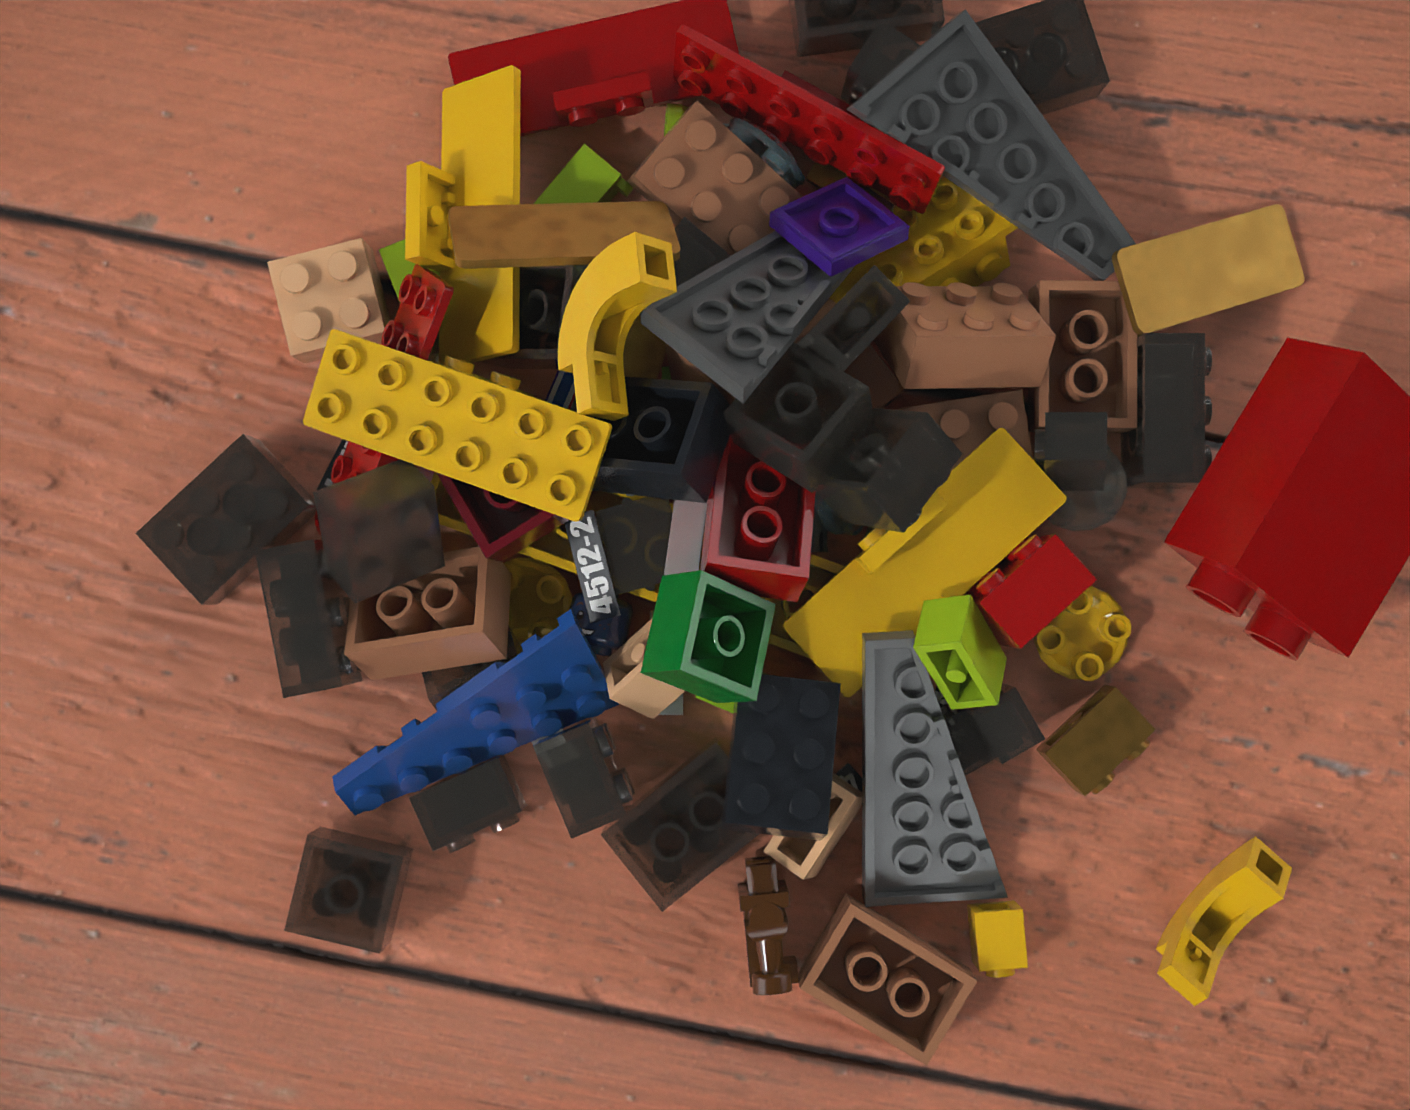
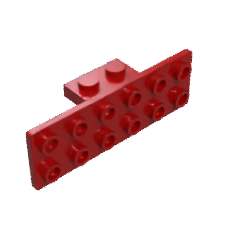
M682 0L452 52L448 55V61L454 85L510 65L520 69L521 137L569 125L571 127H583L597 122L600 118L613 115L620 117L632 116L641 113L645 108L697 97L683 90L673 78L676 33L681 25L688 26L739 54L727 0Z
M681 25L677 31L673 78L683 90L694 96L703 95L719 104L728 115L737 119L745 118L762 127V130L776 141H787L804 150L805 154L814 162L822 165L830 164L843 171L858 186L864 188L872 187L887 195L897 207L906 211L914 210L920 214L925 213L945 170L944 165L870 126L847 110L851 105L785 70L780 77L686 25Z
M416 264L412 274L406 275L402 281L399 290V301L401 303L395 319L390 320L383 331L381 344L428 360L452 298L454 287L428 268ZM348 441L344 454L339 455L333 464L331 472L333 484L327 499H322L315 513L316 530L338 561L349 564L383 476L386 475L429 488L435 472Z

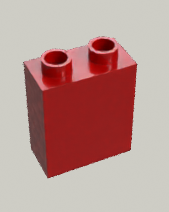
M1287 337L1164 540L1166 545L1197 568L1186 588L1204 602L1235 617H1241L1248 607L1254 614L1243 631L1250 638L1279 655L1297 661L1309 642L1349 658L1410 556V396L1365 352Z

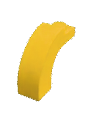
M633 232L601 251L577 281L566 305L558 341V370L573 373L577 414L612 421L629 415L623 365L624 346L628 332L637 316L650 304L677 292L672 243Z
M1256 836L1229 854L1203 878L1169 921L1156 947V950L1163 956L1157 974L1194 1006L1208 999L1218 965L1225 950L1235 936L1253 918L1284 899L1292 867Z

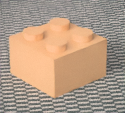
M362 238L267 262L290 355L304 364L321 360L332 329L381 344L383 331L391 319L373 249Z

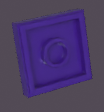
M848 177L770 212L769 226L830 277L908 240L909 225Z

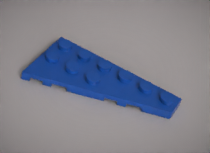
M569 609L558 617L559 626L543 638L534 634L521 643L523 652L507 663L494 662L436 703L437 712L422 723L417 719H413L401 728L403 736L389 746H375L332 776L336 794L350 811L357 815L365 811L377 809L388 801L408 793L420 791L431 783L453 774L465 772L474 765L498 755L508 754L517 747L541 737L551 736L560 729L586 718L596 717L605 710L619 705V703L609 699L605 672L572 610Z

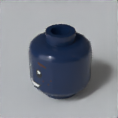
M614 588L621 615L590 623L583 593L575 594L572 598L570 609L576 617L593 652L597 655L610 657L613 650H618L627 642L633 614L632 606L628 602L619 599L620 590Z

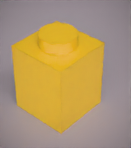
M1014 900L967 904L971 957L978 971H986V976L1001 978L1013 976L1015 969L1028 968L1023 909Z

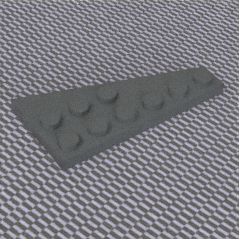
M966 9L958 13L847 108L848 111L870 126L944 165L943 176L1095 281H1104L1115 271L1112 263V255L1115 251L1136 244Z
M861 187L893 213L894 204L871 189ZM774 231L677 286L676 293L647 306L640 313L641 324L744 404L855 266L830 277L779 233Z
M913 630L862 633V897L865 907L1008 898L929 673L913 648L915 641Z

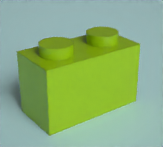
M971 594L925 600L913 648L951 710L998 705L1007 657Z

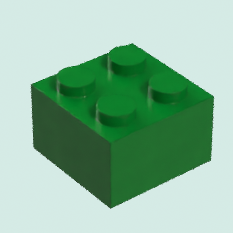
M702 570L663 575L640 673L715 703L757 701L776 604Z

